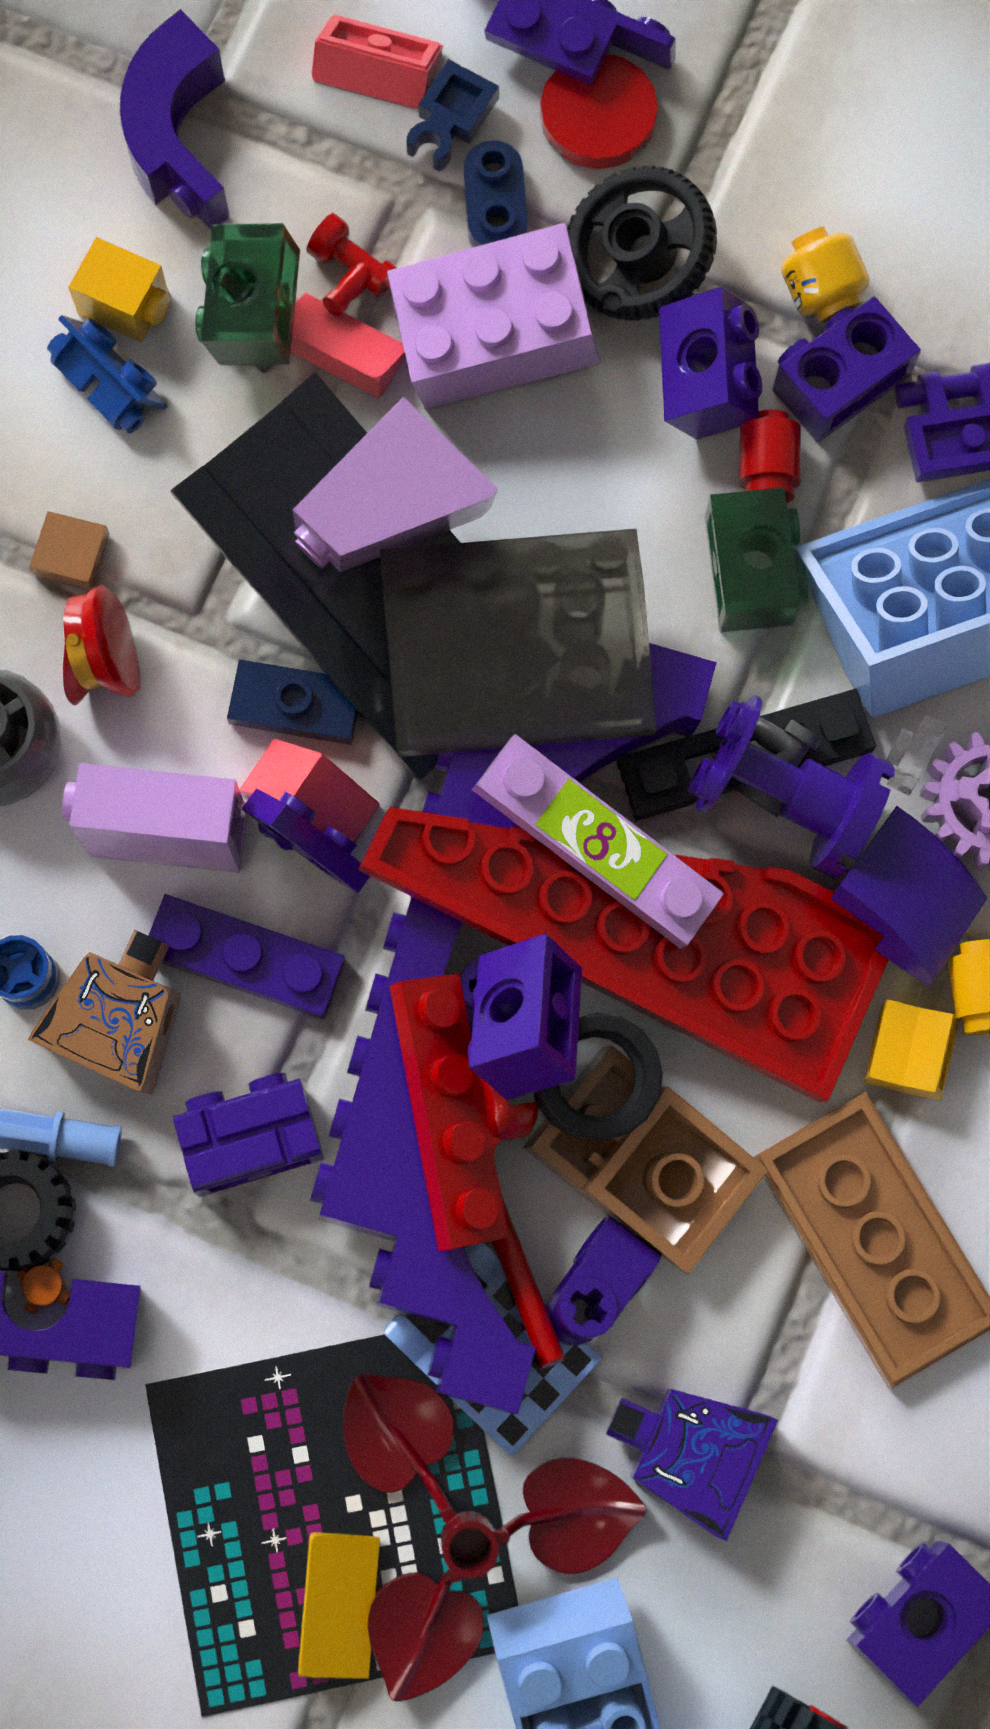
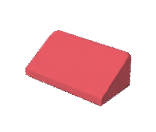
M334 14L315 40L311 75L312 79L319 83L418 109V104L432 84L443 45L439 42Z
M306 292L278 318L273 326L276 345L378 399L381 398L406 357L403 343L344 312L339 317L332 315L326 310L321 300Z

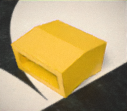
M887 999L880 1008L863 1083L942 1101L959 1026L954 1014L919 1008Z

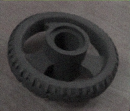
M639 166L638 169L631 167L630 169L621 170L618 175L614 173L610 177L603 179L601 185L596 184L587 193V198H582L580 204L575 209L576 214L571 216L567 229L575 254L585 301L591 307L602 314L619 320L641 321L643 318L648 320L659 317L660 307L689 298L693 295L695 289L698 290L706 278L705 274L709 273L714 260L713 254L716 253L717 227L713 211L706 197L686 176L679 172H674L672 169L660 166L657 168L655 166ZM658 191L677 198L685 207L672 220L662 222L655 211L649 206L642 203H628V196L640 192ZM595 226H603V245L617 263L611 276L600 284H597L594 280L587 259L588 244ZM650 235L644 247L630 252L633 243L637 239ZM677 248L690 250L685 264L669 282L652 292L640 294V283L657 281L672 269L677 257Z

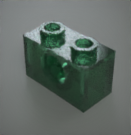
M283 223L212 225L210 248H205L201 257V272L206 289L204 306H199L196 311L195 328L199 342L205 346L219 365H290L300 248ZM255 288L247 299L236 302L238 296L243 291Z
M784 487L710 494L705 514V524L720 633L792 626L801 604L808 602V579L804 566L795 567L793 546L800 543V522L797 509H787ZM750 551H759L766 554L771 559L773 565L765 569L754 568L744 560L743 555Z

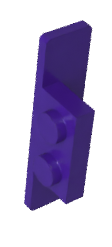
M499 0L484 30L486 40L590 86L593 85L612 45L666 69H671L676 59V39L670 35L669 30L663 24L648 17H639L636 20L619 13L616 7L608 0Z

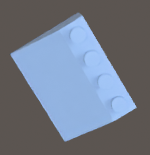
M990 479L794 547L796 560L845 674L853 688H857L859 697L872 718L990 676Z

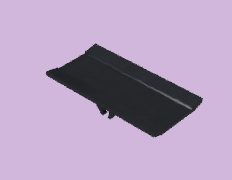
M314 372L285 397L281 403L205 465L198 468L172 488L170 493L419 782L436 767L445 732L458 735L463 716L488 723L561 659L451 530L343 572H339L330 562L321 569L302 552L295 543L298 538L294 535L296 529L293 509L367 434L335 394Z

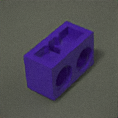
M875 296L857 309L854 306L844 307L828 321L825 326V332L810 343L805 338L798 340L778 359L779 367L772 390L817 443L895 388L896 384H900L910 377L921 352L917 344ZM859 342L868 343L875 347L878 353L875 355L862 354L854 348L853 344ZM819 376L826 379L832 387L816 389L810 386L805 378Z

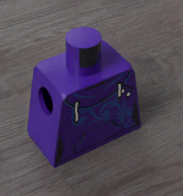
M669 1389L657 1413L621 1397L605 1435L640 1451L630 1474L633 1480L710 1534L727 1541L778 1419L733 1405Z

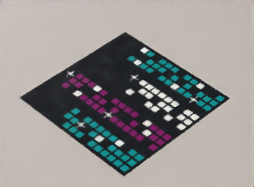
M436 1323L417 1327V1329L434 1344L438 1336H441L449 1326ZM385 1334L145 1384L201 1717L383 1678L372 1649L369 1679L298 1677L310 1533L322 1532L380 1537L376 1594L384 1584L405 1573L418 1572L425 1574L438 1585L442 1575L449 1570L444 1561L441 1548V1532L446 1523L418 1474L416 1473L410 1483L400 1491L386 1493L370 1486L359 1476L346 1450L343 1434V1410L348 1390L355 1377L360 1374L408 1378L427 1384L436 1390L437 1385ZM440 1394L447 1403L453 1418V1440L447 1454L439 1461L427 1465V1467L433 1473L456 1514L466 1511L476 1512L486 1517L494 1529L501 1528L502 1521L484 1431L449 1396ZM506 1544L499 1545L497 1561L488 1573L473 1579L462 1578L461 1581L454 1582L450 1590H460L473 1595L478 1600L482 1609V1637L471 1659L495 1654L487 1615L518 1606Z

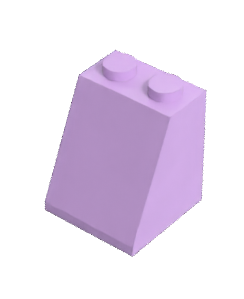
M403 396L293 509L296 529L294 535L298 538L295 543L321 569L330 562L339 572H343L482 518L491 508L498 488Z

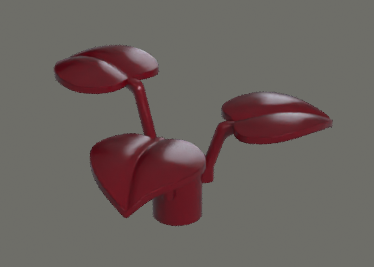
M360 1374L353 1379L343 1410V1434L346 1450L355 1471L370 1486L386 1493L400 1491L410 1483L417 1473L446 1523L441 1532V1548L444 1561L449 1570L442 1575L439 1584L437 1585L430 1577L422 1573H405L384 1584L371 1603L368 1614L370 1645L382 1672L388 1695L395 1702L409 1700L434 1690L453 1677L471 1659L482 1637V1609L478 1600L473 1595L460 1590H450L454 1582L457 1583L462 1578L473 1579L488 1573L497 1561L499 1545L508 1543L510 1537L521 1528L530 1525L528 1533L529 1545L535 1557L542 1564L556 1572L577 1574L589 1571L608 1559L632 1528L646 1514L643 1502L620 1477L598 1464L578 1458L552 1459L532 1470L523 1483V1498L529 1512L515 1516L501 1528L494 1529L486 1517L476 1512L466 1511L456 1514L433 1473L427 1467V1465L439 1461L447 1454L453 1440V1418L443 1397L435 1393V1390L427 1384L408 1378Z

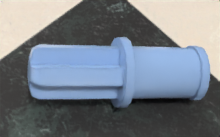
M0 1108V1148L47 1155L48 1162L56 1163L58 1157L108 1164L111 1167L116 1166L121 1143L122 1126H109L66 1119L64 1111H57L55 1117Z

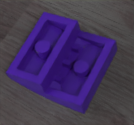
M896 806L830 899L883 935V938L874 950L929 987L988 898L968 869L954 853L919 821L899 806Z

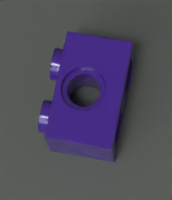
M724 287L660 307L664 421L698 440L738 428L742 423L758 418V397L762 393V380L756 367L755 340L759 336V323L753 308Z
M547 933L479 956L477 985L473 991L475 1008L472 1040L468 1046L469 1068L506 1100L576 1080L582 967Z
M936 1541L931 1548L922 1542L905 1557L896 1570L902 1579L885 1598L877 1592L861 1605L850 1620V1623L856 1630L846 1639L906 1701L916 1707L926 1699L990 1628V1583L949 1543ZM929 1598L937 1608V1624L929 1634L914 1636L907 1625L908 1609L916 1600Z

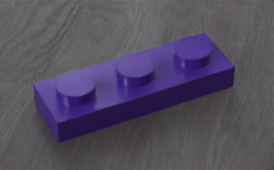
M167 894L163 896L148 935L170 946L162 964L321 1019H325L346 962L345 955Z

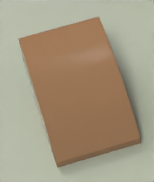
M613 1045L602 1047L563 1097L572 1108L584 1115L599 1117L615 1112L625 1104L633 1090L635 1075L631 1060ZM661 1086L660 1098L648 1119L627 1135L607 1140L571 1137L550 1124L545 1118L523 1146L527 1152L606 1215H610L685 1274H689L769 1171L668 1086Z

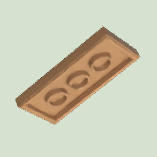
M866 1092L754 1156L757 1161L769 1170L763 1177L888 1389L897 1386L990 1330L989 1294Z

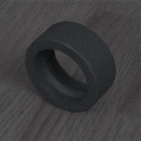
M594 1013L579 1017L578 1042L597 1037L609 1039L622 1047L631 1060L635 1075L633 1090L625 1104L611 1114L596 1117L584 1115L572 1108L561 1094L559 1085L533 1092L535 1102L538 1101V1107L549 1123L571 1137L607 1140L629 1134L648 1119L660 1098L663 1072L658 1051L643 1029L622 1016Z

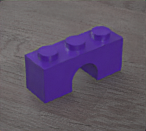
M0 1271V1356L9 1357L7 1370L48 1374L49 1361L76 1363L75 1377L115 1380L117 1367H131L140 1295L139 1285L73 1279L70 1302L64 1316L57 1323L46 1329L28 1330L15 1324L7 1312L5 1294L8 1275Z

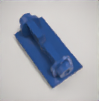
M64 315L58 318L69 330V333L67 335L60 333L49 342L47 350L51 353L50 362L79 391L85 392L96 378L101 381L87 400L116 430L124 429L130 434L139 429L145 421V416L141 412L147 405L165 410L168 405L153 390L157 385V381L137 362L131 359L125 362L116 353L113 347L117 344V340L106 328L91 318H88L85 323Z

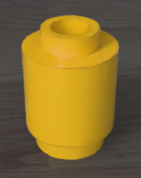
M983 939L959 944V955L952 956L947 960L955 1018L957 1021H962L965 1036L990 1034V939Z

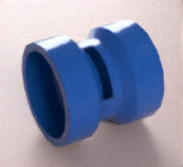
M13 935L1 939L0 997L10 1006L21 1010L36 1009L45 1005L55 995L59 985V970L55 960L39 943L24 935Z

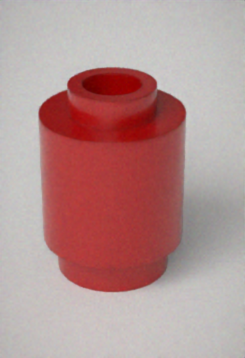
M762 410L759 411L758 418L750 419L740 426L739 485L745 489V499L751 504L779 506L790 503L795 498V489L801 484V425L795 420L789 419V415L784 411Z

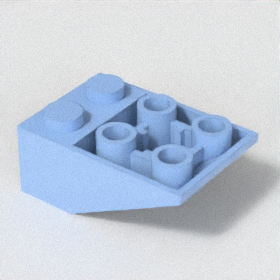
M618 1577L487 1615L497 1662L516 1729H660L633 1620Z

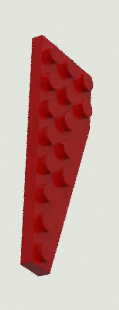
M390 807L386 811L358 868L363 873L508 946L547 933L582 967L581 983L819 1103L829 1101L889 960L874 950L883 938L882 934L831 900L830 898L834 892L788 869L769 866L758 868L734 864L735 861L711 857L707 860L673 854L724 893L690 943L680 949L521 827H497L469 822V819Z

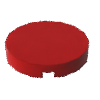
M607 54L592 86L555 70L545 83L540 101L542 130L550 145L552 141L554 146L562 151V157L571 163L593 169L620 166L631 160L632 154L638 152L642 146L644 149L652 139L658 112L654 86L643 70L624 57Z

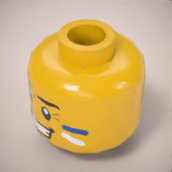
M822 226L802 234L791 242L795 252L784 260L781 272L797 311L805 317L817 316L819 323H824L846 306L857 308L863 304L861 294L868 288L870 278L856 244L850 235L835 233L828 236L825 227Z

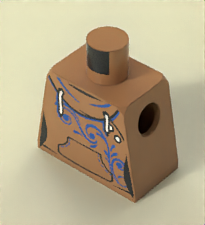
M134 929L118 964L89 952L82 959L32 1030L28 1040L133 1090L152 1094L158 1080L181 994L153 981L170 946Z

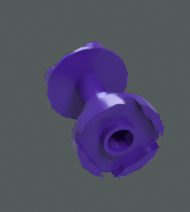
M754 695L746 703L743 701L741 703L734 700L731 701L716 729V735L722 737L723 740L713 760L711 761L704 757L698 764L688 785L687 792L698 797L696 803L697 811L702 814L709 811L732 777L782 802L779 812L781 817L816 834L809 859L811 868L833 879L841 877L847 869H845L846 865L838 861L844 854L856 860L878 823L891 791L879 783L881 777L887 780L891 777L894 778L895 768L893 764L869 752L861 756L846 776L810 758L799 768L749 743L761 712L763 702L760 697Z

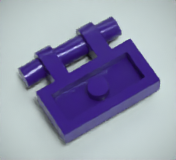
M990 363L972 365L968 373L943 377L937 371L919 374L917 381L895 385V399L899 409L920 405L925 412L922 415L907 417L903 426L916 483L990 471ZM973 397L978 402L976 406L949 410L947 401Z

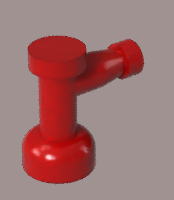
M331 213L322 220L313 232L307 244L306 252L317 261L323 263L332 261L335 258L350 269L340 280L335 290H330L322 299L326 310L332 315L339 317L349 307V303L356 299L366 288L376 297L384 294L390 286L387 271L398 267L388 260L383 263L379 262L348 239L350 229L347 222L337 214Z

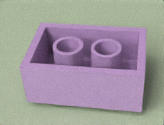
M566 223L387 271L411 383L425 410L600 364Z

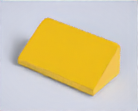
M322 1532L310 1533L298 1677L369 1679L372 1648L368 1634V1614L371 1603L376 1596L380 1537Z

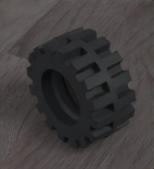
M9 1149V1152H0V1188L14 1183L28 1185L35 1191L40 1202L38 1221L29 1233L20 1238L7 1239L0 1237V1270L19 1272V1270H30L29 1268L36 1265H43L50 1261L49 1257L55 1252L60 1253L67 1244L64 1240L68 1232L72 1233L75 1225L72 1218L73 1211H76V1202L71 1195L70 1190L72 1188L69 1182L50 1162L33 1153Z

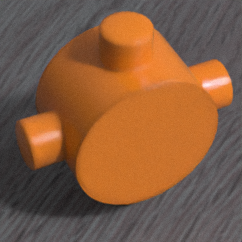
M52 1258L48 1266L39 1265L30 1270H19L16 1278L22 1281V1292L28 1300L24 1306L25 1310L36 1314L40 1306L49 1307L58 1302L65 1306L68 1303L71 1294L65 1291L66 1282L60 1273L64 1266L61 1261Z

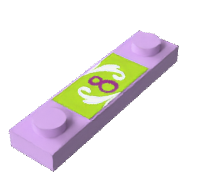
M516 734L509 739L472 789V791L680 949L690 943L724 894Z

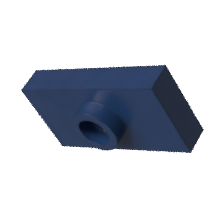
M239 659L227 720L229 725L351 745L358 711L324 673Z

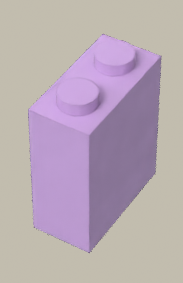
M79 763L76 782H67L62 802L63 820L70 821L69 827L90 857L240 873L248 814L242 810L245 802L236 779Z

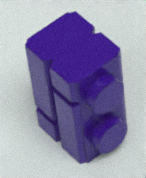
M286 1073L271 1074L248 1083L249 1094L225 1100L223 1092L219 1091L200 1095L185 1102L187 1112L173 1116V1122L193 1193L198 1197H203L325 1160L306 1091L300 1078L288 1082Z

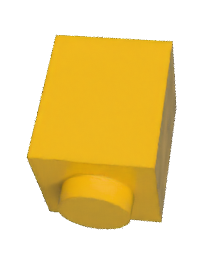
M98 237L93 241L68 286L78 315L87 319L91 318L99 324L141 343L151 325L158 326L163 321L171 300L161 265Z

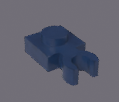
M448 59L418 104L419 118L425 121L417 123L410 129L406 139L407 155L414 157L423 144H435L439 148L433 155V169L439 172L449 164L452 157L453 138L457 137L468 144L471 143L499 100V85Z

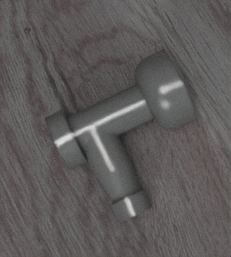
M759 717L752 734V738L758 744L775 754V756L795 766L799 765L809 749L816 751L823 741L792 719L783 730L774 723ZM742 782L739 783L736 788L738 792L778 818L782 802Z

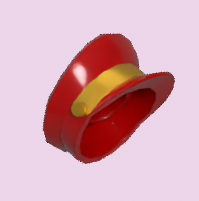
M99 585L91 589L87 594L68 598L64 608L63 621L65 637L63 686L67 700L76 706L84 699L90 689L105 687L117 695L127 697L135 695L140 690L139 663L131 626L118 597L104 585Z

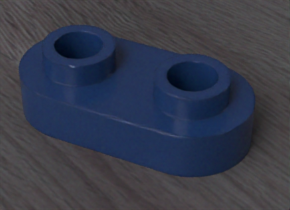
M491 140L479 143L469 151L464 161L467 230L472 248L527 233L523 162L519 153L511 145L502 141ZM489 163H497L503 168L497 172H490L484 166ZM498 216L507 220L505 225L499 227L492 226L487 222L490 218Z

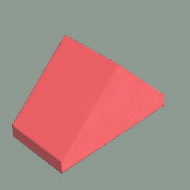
M278 739L272 740L240 788V792L248 798L257 788L278 800L286 791L317 813L311 824L321 832H324L328 826H331L354 843H356L380 806L376 799L324 754Z

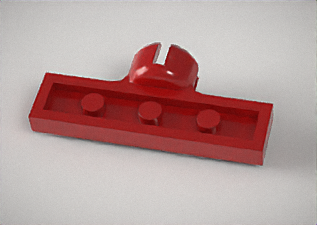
M459 973L405 980L389 985L438 1251L509 1238L494 1159L495 1147L500 1142L524 1138L531 1132L537 1121L538 1101L509 1106V1100H506L469 1068L468 1046L472 1038Z

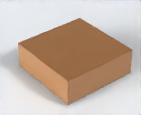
M47 511L29 566L33 575L92 589L110 534L107 526Z

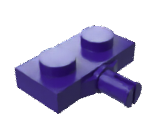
M256 788L242 807L244 812L258 822L259 832L265 834V837L273 839L278 847L284 850H294L324 874L353 891L359 893L370 878L369 875L358 870L361 862L353 857L358 851L359 846L331 826H328L324 832H321L311 824L317 813L290 793L285 791L278 800Z

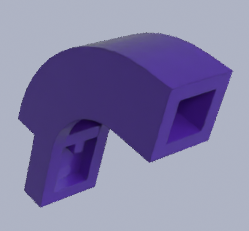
M180 9L158 26L134 54L122 83L120 95L121 126L134 172L140 185L152 202L157 205L170 195L176 206L186 217L192 219L197 215L213 231L230 217L224 187L184 147L178 136L181 124L188 112L200 100L225 81L219 48Z

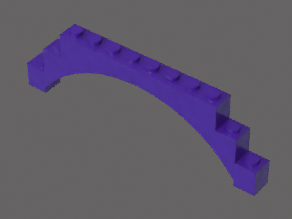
M643 641L635 660L623 659L614 694L624 698L554 678L547 698L535 695L525 731L534 733L536 736L463 716L458 735L445 732L435 769L445 771L447 775L441 794L428 791L423 812L469 819V822L497 827H520L472 791L514 734L581 783L587 777L616 761L619 756L626 755L674 733L686 737L692 736L702 720L717 662ZM411 897L406 915L393 912L383 946L384 950L395 952L389 976L375 974L365 1011L377 1014L370 1039L357 1036L347 1073L358 1076L359 1080L352 1102L339 1098L328 1137L339 1139L341 1142L334 1165L320 1163L310 1201L322 1204L318 1220L394 1241L392 1251L379 1248L368 1287L380 1291L376 1306L453 1327L450 1339L438 1336L432 1353L428 1376L439 1378L435 1393L509 1414H518L536 1347L517 1341L487 1297L463 1247L438 1251L389 985L400 981L444 975L447 962L463 922Z

